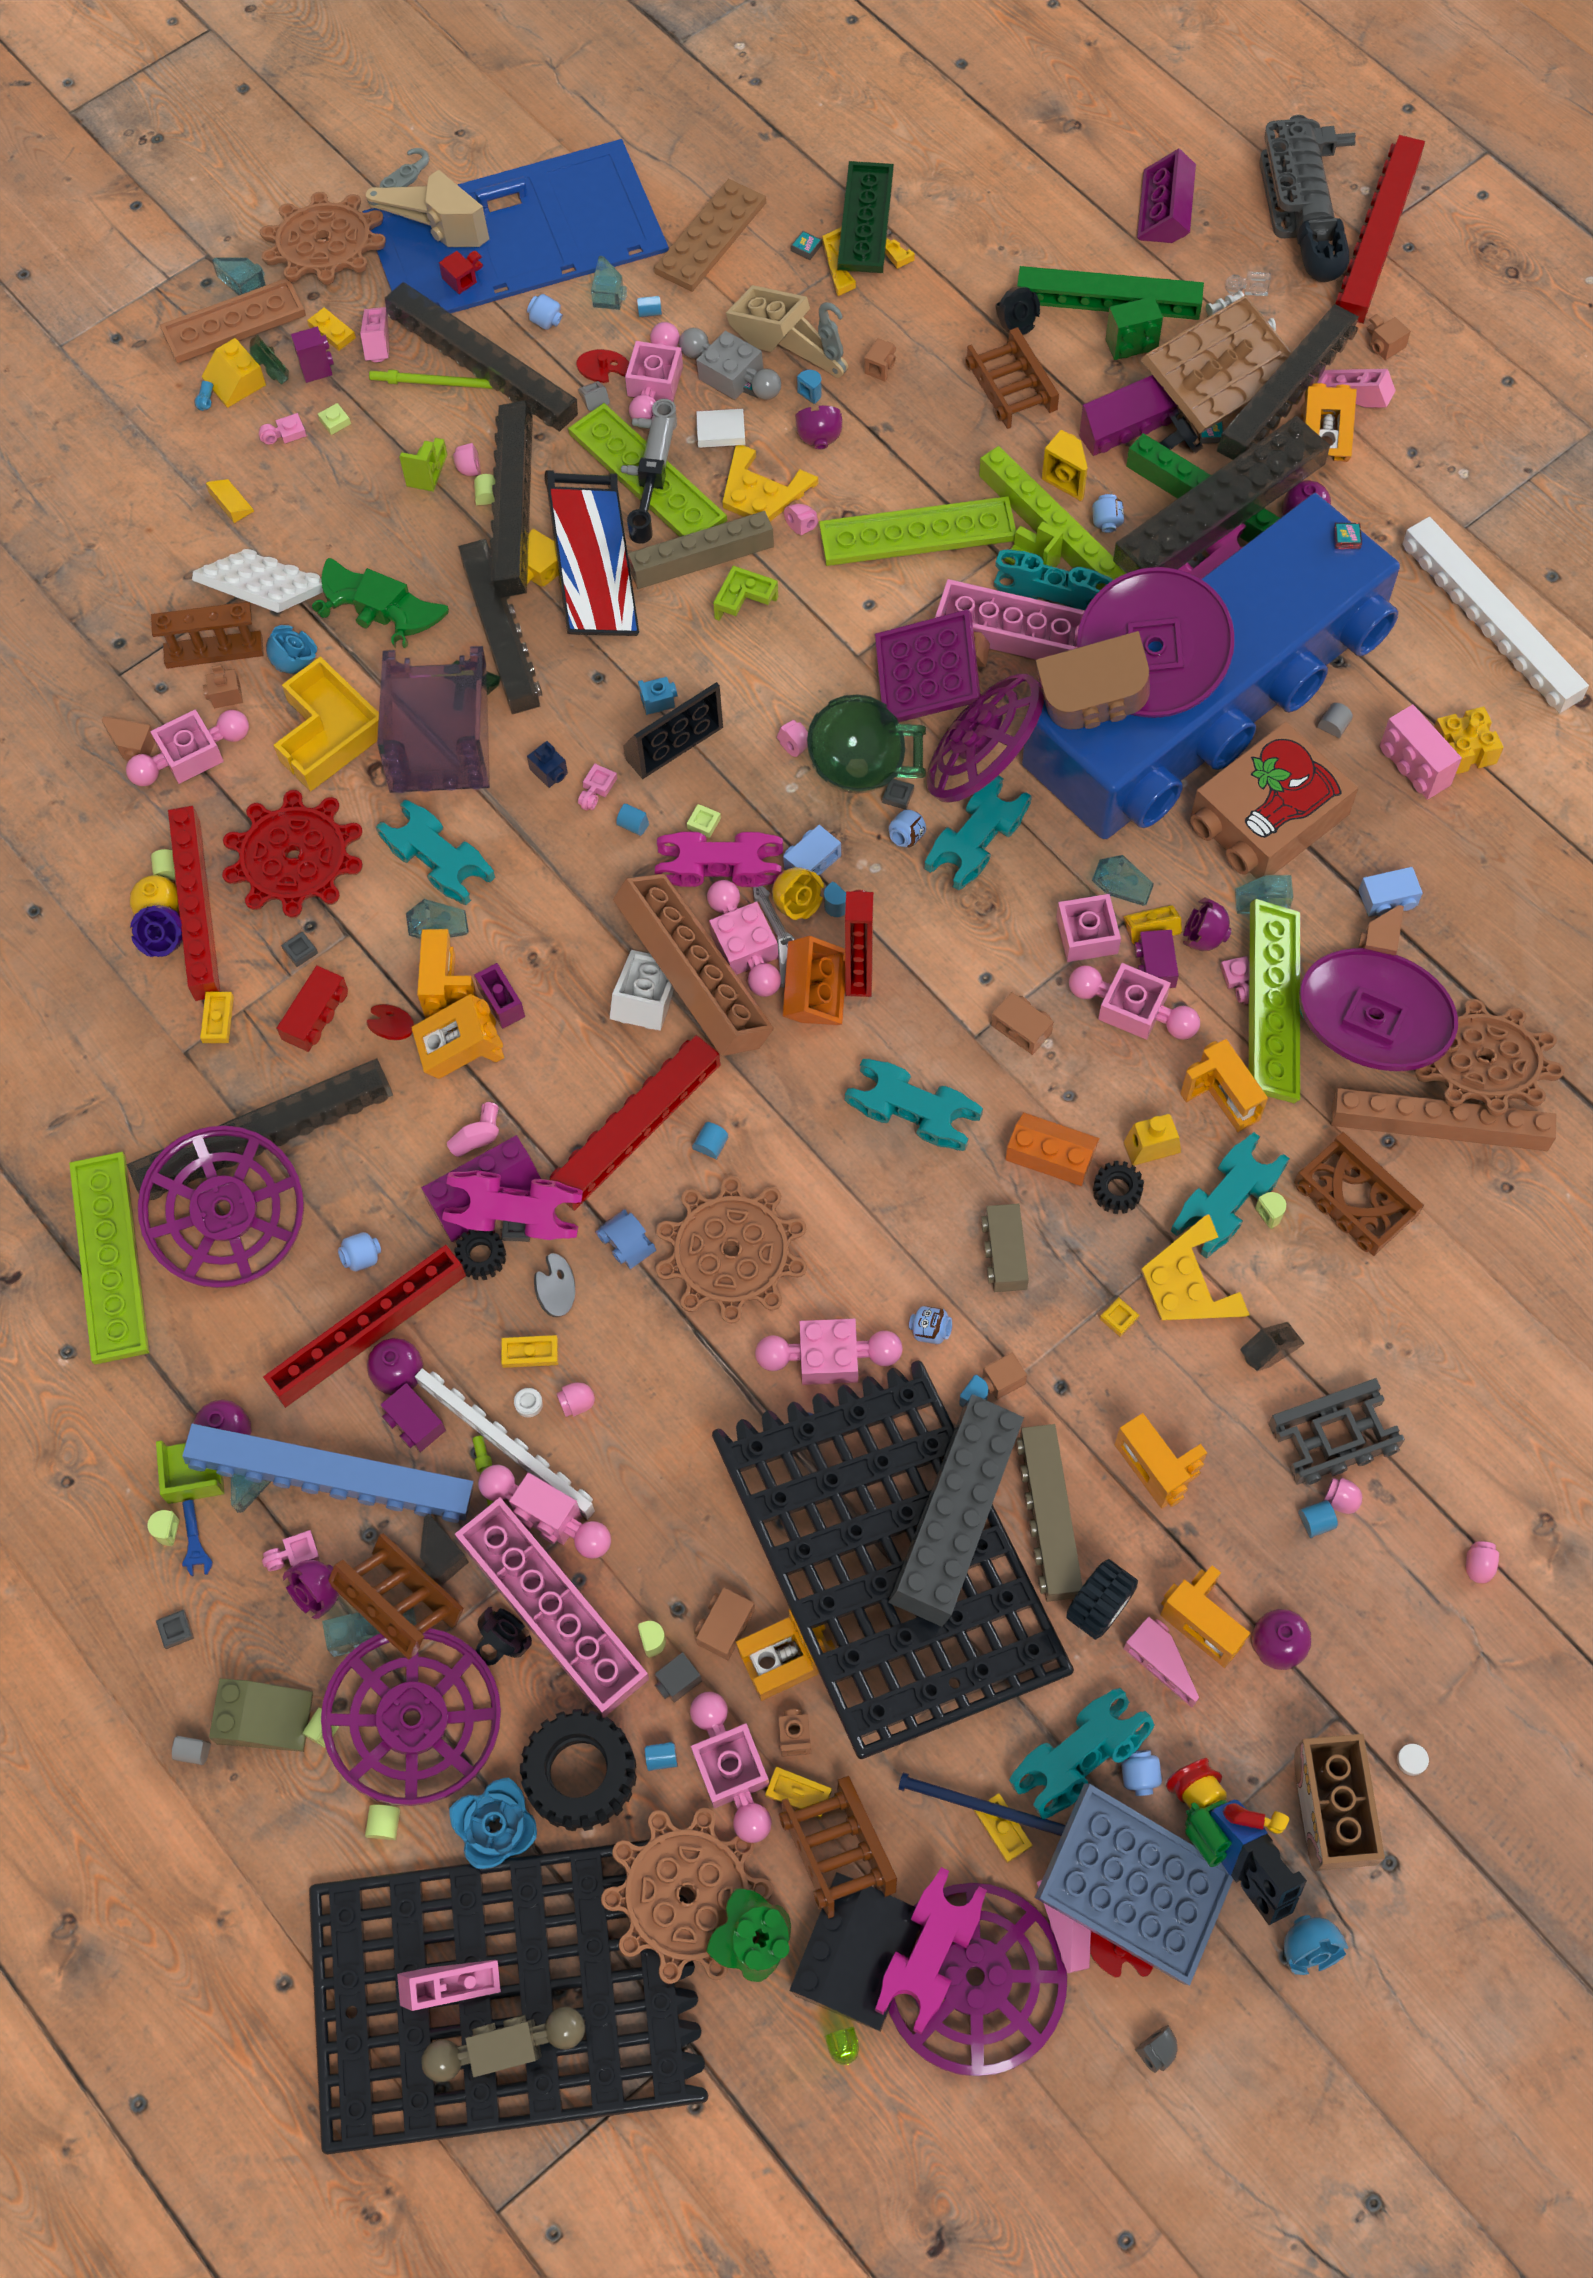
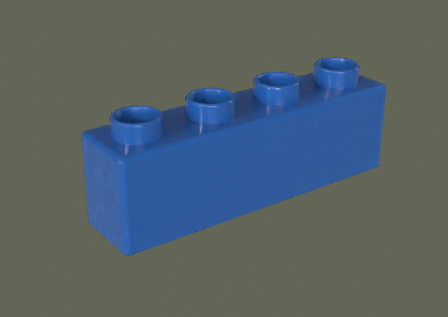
M1317 493L1311 494L1201 579L1211 586L1222 598L1230 613L1234 628V652L1230 667L1223 681L1208 698L1195 707L1172 716L1149 718L1127 715L1121 721L1112 722L1109 720L1101 722L1099 726L1092 729L1083 727L1073 730L1062 728L1051 720L1044 700L1037 725L1024 745L1023 767L1101 839L1110 838L1131 820L1139 828L1152 826L1174 806L1182 792L1183 786L1181 781L1204 762L1215 770L1225 768L1231 764L1253 739L1256 732L1255 722L1276 705L1288 713L1298 710L1319 690L1328 674L1327 665L1347 649L1359 657L1366 655L1386 638L1398 619L1399 612L1389 601L1398 576L1400 563L1361 530V542H1338L1336 524L1353 523ZM1154 641L1149 644L1148 648L1152 652H1158L1163 648V645L1158 641Z

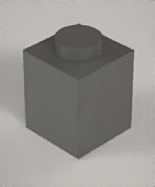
M682 1652L655 1673L658 1683L654 1686L664 1699L670 1697L675 1703L701 1683L702 1679L699 1672Z

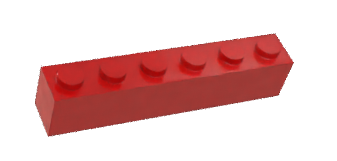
M865 890L846 891V996L872 997L874 892H867Z

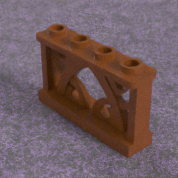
M1344 1132L1338 1135L1305 1168L1300 1170L1294 1181L1302 1195L1309 1196L1323 1214L1329 1215L1336 1221L1338 1228L1342 1232L1349 1233L1363 1251L1369 1252L1373 1256L1410 1222L1415 1220L1424 1207V1204ZM1335 1153L1340 1157L1335 1168L1324 1164ZM1353 1169L1359 1174V1176L1351 1177L1344 1174V1171L1347 1174L1351 1175L1352 1173L1350 1170ZM1317 1171H1326L1331 1173L1333 1178L1321 1176L1319 1179L1324 1180L1326 1186L1321 1187L1312 1178V1175ZM1342 1181L1349 1184L1368 1182L1372 1186L1369 1199L1373 1208L1346 1205ZM1379 1193L1386 1199L1379 1201L1382 1206L1376 1200V1195ZM1397 1212L1402 1213L1404 1216L1391 1226L1387 1216ZM1377 1218L1382 1220L1385 1227L1384 1233L1379 1236L1373 1235L1365 1227L1371 1224L1376 1230L1378 1226Z

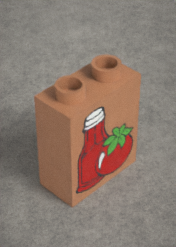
M1284 722L1197 789L1190 821L1193 829L1202 839L1210 841L1214 838L1226 850V856L1230 865L1238 873L1246 875L1250 872L1262 884L1350 815L1358 787L1293 727Z

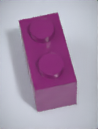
M318 326L291 334L305 382L308 383L332 376L330 366L334 365L330 351H326L330 347L326 335L321 336Z
M1172 930L1140 932L1139 941L1134 944L1135 957L1140 958L1141 965H1138V970L1171 983L1170 988H1176L1179 974Z
M498 963L474 974L478 990L489 1005L490 1010L502 1029L525 1018L522 1002Z
M407 1383L380 1404L385 1413L382 1415V1418L392 1429L395 1426L398 1427L402 1432L399 1437L410 1449L415 1446L419 1452H422L446 1431L442 1421Z

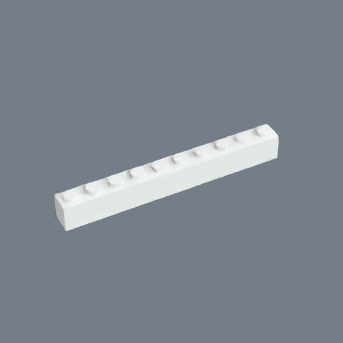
M1430 516L1407 529L1402 543L1406 552L1411 554L1419 562L1421 568L1435 579L1436 584L1449 594L1451 600L1463 609L1467 617L1476 623L1483 634L1490 638L1498 647L1500 653L1505 655L1514 664L1515 669L1530 681L1531 686L1545 697L1551 707H1554L1560 714L1583 700L1589 687L1587 682Z

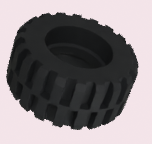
M573 1709L572 1714L567 1715L563 1711L557 1713V1718L550 1722L547 1718L541 1723L542 1728L538 1732L533 1731L529 1736L530 1743L528 1746H524L521 1754L523 1757V1763H520L521 1784L528 1797L527 1799L542 1818L547 1819L550 1824L556 1827H565L569 1831H576V1828H583L584 1831L593 1830L594 1825L601 1824L603 1826L609 1823L608 1819L614 1814L618 1816L623 1811L622 1806L625 1801L629 1802L632 1796V1787L636 1784V1760L626 1735L621 1728L615 1725L614 1721L608 1717L603 1718L598 1712L591 1710L589 1713H583L582 1709ZM580 1743L591 1744L600 1750L605 1758L606 1776L602 1784L591 1794L578 1798L567 1797L555 1788L551 1779V1766L557 1755L565 1748Z

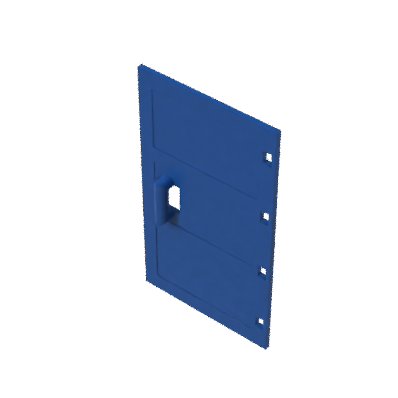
M622 139L458 184L461 189L483 206L489 240L480 247H447L432 236L430 225L377 208L362 211L367 213L378 210L383 214L382 224L373 228L371 232L382 234L386 238L385 247L376 251L404 327L662 254L669 250ZM518 194L521 204L493 212L489 211L487 201ZM637 249H641L642 251L639 253L629 255L630 251H634ZM455 251H458L465 259H467L471 252L477 251L482 257L479 261L483 264L480 270L475 271L477 283L458 294L442 279L439 262ZM570 268H574L575 270L569 273L562 274L563 270H567ZM507 287L508 289L498 293H495L494 291L496 289ZM437 306L440 307V309L427 313L426 309H430Z

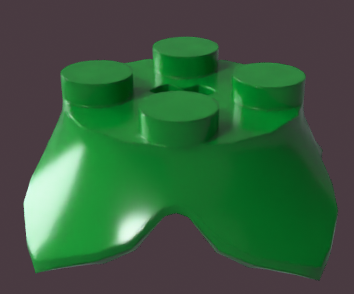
M735 1889L726 1905L727 1922L717 1927L712 1933L706 1952L718 1964L727 1968L740 1969L743 1977L748 1981L761 1982L776 1970L780 1960L789 1953L788 1943L791 1937L790 1917L783 1907L771 1905L757 1892L747 1889ZM755 1931L759 1932V1939L756 1943L753 1942V1937L756 1936Z

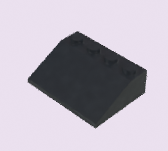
M717 682L634 734L623 745L626 761L642 779L723 728L720 685Z
M836 1872L830 1888L853 1880V1878ZM872 1886L834 1900V1917L828 1918L824 1908H822L789 1991L800 1999L881 2032L893 2001L892 1999L883 2015L875 2011L882 1990L883 1977L895 1952L908 1958L911 1954L921 1928L920 1924L911 1920L916 1907L891 1895L885 1897L882 1891Z

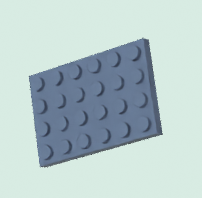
M1084 1784L1034 1898L1180 1983L1190 1986L1233 1878L1229 1875L1222 1862L1215 1867H1210L1192 1844L1093 1785Z

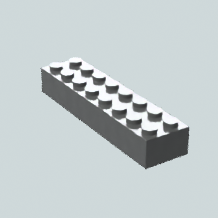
M974 1394L970 1396L958 1419L888 1603L941 1627L950 1618L1024 1417Z

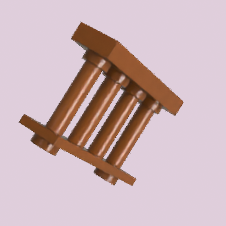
M1018 327L1009 330V341L1001 347L978 355L972 344L967 346L966 367L969 371L972 370L995 408L998 420L1002 421L1007 429L1011 428L1012 414L1038 404L1045 405L1049 413L1058 410L1059 393ZM1009 353L1014 355L1017 360L991 371H987L983 364ZM1019 370L1021 372L1024 371L1027 376L1025 379L998 388L994 382V379ZM1028 387L1034 388L1037 392V395L1008 405L1004 399V396Z
M250 602L151 614L152 636H164L167 642L163 643L166 669L264 656L261 631L250 632L248 625H252ZM238 626L240 633L226 635L223 628ZM214 630L216 636L201 638L199 631ZM189 633L191 639L177 641L175 634Z
M382 1533L377 1539L371 1557L354 1568L342 1559L334 1565L328 1581L335 1591L409 1660L417 1654L424 1639L423 1633L442 1620L453 1629L457 1625L464 1608L409 1558L395 1542ZM382 1563L393 1574L372 1587L362 1576ZM403 1582L413 1593L395 1606H392L382 1595ZM423 1601L434 1612L416 1625H412L403 1614Z
M849 1776L838 1779V1790L834 1793V1797L793 1811L788 1798L782 1800V1812L779 1813L780 1823L784 1831L789 1830L815 1888V1891H813L815 1902L819 1909L824 1908L828 1918L834 1917V1900L873 1885L876 1888L881 1887L885 1897L896 1893L897 1876ZM837 1808L845 1810L848 1817L846 1822L805 1837L799 1822ZM847 1834L857 1836L860 1842L857 1848L820 1862H816L810 1849ZM861 1859L864 1862L868 1860L872 1868L869 1874L828 1889L822 1874Z

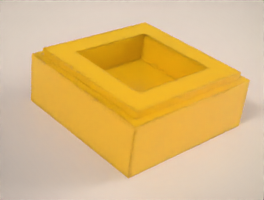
M1118 1297L1100 1316V1320L1121 1337L1139 1319L1140 1315Z

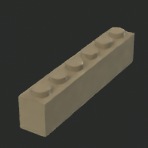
M762 511L628 553L630 572L637 589L651 586L773 548V528L766 512Z
M1049 1424L1021 1428L1020 1438H1016V1448L1018 1455L1023 1454L1024 1465H1020L1022 1482H1027L1029 1492H1025V1503L1027 1510L1032 1509L1033 1520H1029L1031 1537H1036L1038 1548H1034L1035 1564L1041 1565L1042 1576H1038L1040 1593L1046 1594L1047 1602L1074 1599L1083 1585L1056 1425Z

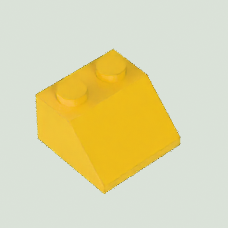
M236 338L215 350L202 374V379L213 384L212 391L227 408L266 386L260 365Z
M1060 430L1045 447L1042 480L1082 501L1084 499L1088 469L1082 442L1073 434Z

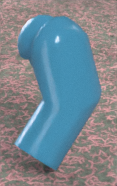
M202 381L199 394L194 400L198 410L204 411L211 407L210 398L213 389L211 382Z

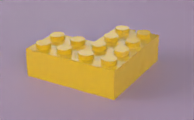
M321 656L282 684L288 703L306 721L276 742L274 748L279 761L293 775L295 774L296 778L310 792L388 734L383 716Z

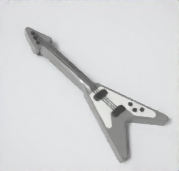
M763 886L753 887L754 902H759L777 936L781 987L785 988L788 941L795 940V938L785 931L768 899L769 891Z

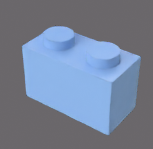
M819 824L815 829L807 831L797 845L790 846L783 856L784 870L800 867L820 875L841 857V842Z
M1413 867L1364 877L1358 890L1368 917L1381 916L1398 905L1404 906L1403 911L1411 910L1418 906L1423 894Z

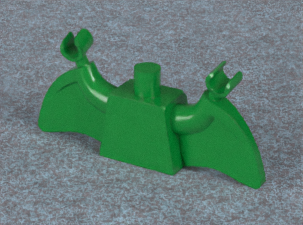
M332 558L326 560L321 577L322 588L327 602L316 600L312 604L314 611L322 618L330 615V608L332 607L335 609L344 604L355 605L356 612L359 614L356 622L363 628H368L373 621L383 625L392 621L395 624V634L391 637L394 648H396L398 640H403L402 646L406 648L408 641L405 636L414 635L429 629L449 613L448 606L425 602L409 593L405 583L368 568L364 574L349 571Z

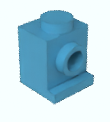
M667 677L648 682L638 681L639 693L646 715L675 708L674 697H678L674 682L669 683Z

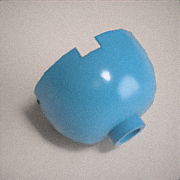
M279 625L273 629L267 640V657L278 671L297 674L313 662L316 657L317 646L303 631L298 634L292 631V626Z
M1310 1915L1297 1918L1294 1921V1926L1290 1928L1284 1938L1285 1957L1291 1972L1296 1975L1309 1974L1307 1968L1319 1965L1318 1972L1325 1970L1344 1958L1346 1955L1344 1948L1348 1949L1346 1940L1337 1926L1328 1919L1320 1917L1311 1918Z

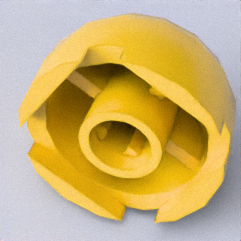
M800 867L790 868L783 871L775 880L772 888V899L776 908L793 920L799 918L807 919L818 910L822 903L823 897L820 894L821 888L824 889V884L821 877L809 869Z
M151 875L140 879L130 893V907L134 916L141 909L153 905L168 906L180 915L176 885L170 879L159 875Z

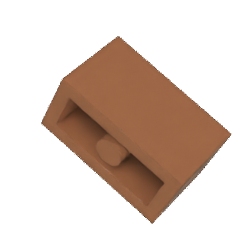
M1013 992L992 1013L991 1020L992 1027L1031 1055L1052 1034L1054 1023L1046 1012L1038 1011L1031 1006L1025 997L1017 996Z
M723 1587L720 1594L715 1593L708 1606V1609L711 1611L706 1620L703 1618L700 1620L694 1634L697 1635L696 1641L698 1646L729 1661L736 1647V1641L740 1640L755 1612V1603Z

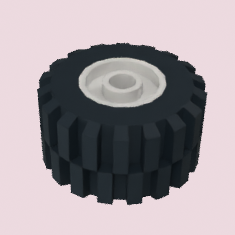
M1105 1560L1095 1569L1069 1606L1066 1618L1094 1640L1102 1637L1137 1589L1138 1580L1112 1560Z

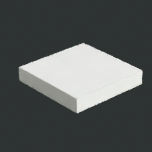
M743 409L696 411L698 448L745 445Z

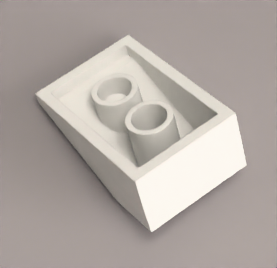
M635 950L630 951L612 993L610 1019L661 1031L667 1016L674 987L661 971L651 954Z

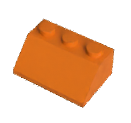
M812 936L788 941L783 1017L800 1023L841 1025L843 1022L845 993V949Z
M1023 1112L1016 1123L1007 1146L1006 1161L1082 1186L1100 1138Z

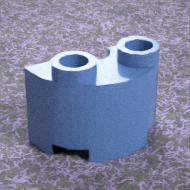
M623 1209L598 1227L596 1231L603 1244L609 1243L615 1248L612 1251L615 1259L620 1264L625 1263L629 1269H632L656 1251L654 1244L645 1236L644 1233L646 1231L632 1213L628 1214L626 1209Z

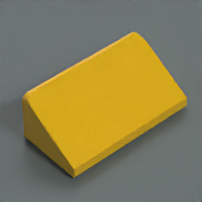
M228 479L206 483L209 494L233 523L254 512V509Z
M1173 905L1123 916L1133 944L1139 941L1140 932L1172 930L1173 936L1182 933L1181 917Z

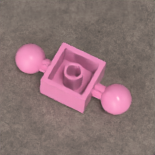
M661 322L655 325L650 334L651 343L635 342L625 376L627 396L635 397L629 405L631 419H652V406L657 400L669 399L672 402L674 401L683 369L682 349L677 347L680 339L679 331L671 323Z
M195 709L150 731L160 754L154 757L145 754L133 756L126 765L127 777L137 786H148L156 781L159 770L169 766L178 784L224 762L215 742L222 739L230 742L242 740L249 730L248 720L240 711L227 710L219 716L216 726L208 730Z
M720 880L713 883L707 893L708 903L713 910L724 914L709 920L711 937L716 947L736 975L751 969L748 975V985L753 993L761 997L773 995L781 985V975L776 967L767 964V962L778 958V943L758 903L754 902L738 909L740 892L737 886L728 880Z
M1124 963L1121 964L1112 984L1102 981L1101 974L1091 966H1080L1069 977V988L1076 997L1090 999L1097 995L1104 998L1098 1020L1146 1040L1156 1020L1166 1024L1168 1032L1173 1037L1181 1040L1192 1038L1200 1028V1017L1193 1008L1179 1006L1172 1010L1163 1006L1168 997L1170 982Z
M855 1319L800 1321V1344H788L786 1340L775 1335L767 1336L757 1344L755 1357L758 1364L768 1371H778L784 1368L789 1361L801 1360L802 1385L858 1383L857 1358H870L872 1362L879 1366H890L900 1359L903 1347L899 1337L890 1331H879L872 1335L869 1341H857Z
M492 1465L481 1473L478 1480L481 1494L490 1501H496L499 1497L502 1500L508 1499L513 1513L528 1530L532 1527L541 1532L540 1536L552 1544H555L557 1541L564 1545L570 1536L574 1539L577 1551L582 1556L590 1559L603 1556L610 1548L611 1535L605 1525L595 1521L584 1524L580 1523L582 1514L577 1501L529 1472L519 1486L515 1484L512 1472L505 1466Z
M715 1692L701 1693L691 1703L690 1716L697 1727L707 1730L710 1738L692 1745L691 1749L714 1809L734 1801L738 1810L733 1819L735 1833L745 1842H760L769 1834L772 1820L766 1808L754 1803L751 1793L768 1787L769 1779L746 1723L726 1731L723 1724L728 1714L725 1700Z

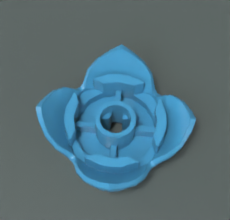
M510 1778L495 1780L486 1787L483 1794L464 1796L449 1808L451 1826L455 1833L463 1839L465 1843V1857L476 1869H487L500 1865L508 1857L525 1852L537 1838L536 1821L526 1811L522 1790ZM495 1819H500L502 1828L500 1831L497 1830L496 1833H492L491 1828L488 1827L491 1821L495 1823Z

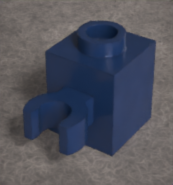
M548 741L527 755L530 771L548 788L555 783L561 782L568 774L565 759L555 751V747Z

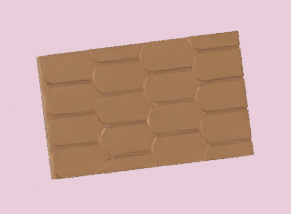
M1246 295L1150 351L1141 359L1176 405H1179L1180 410L1188 420L1194 424L1193 426L1199 433L1223 421L1226 417L1242 409L1245 404L1261 393L1271 391L1303 368V365Z

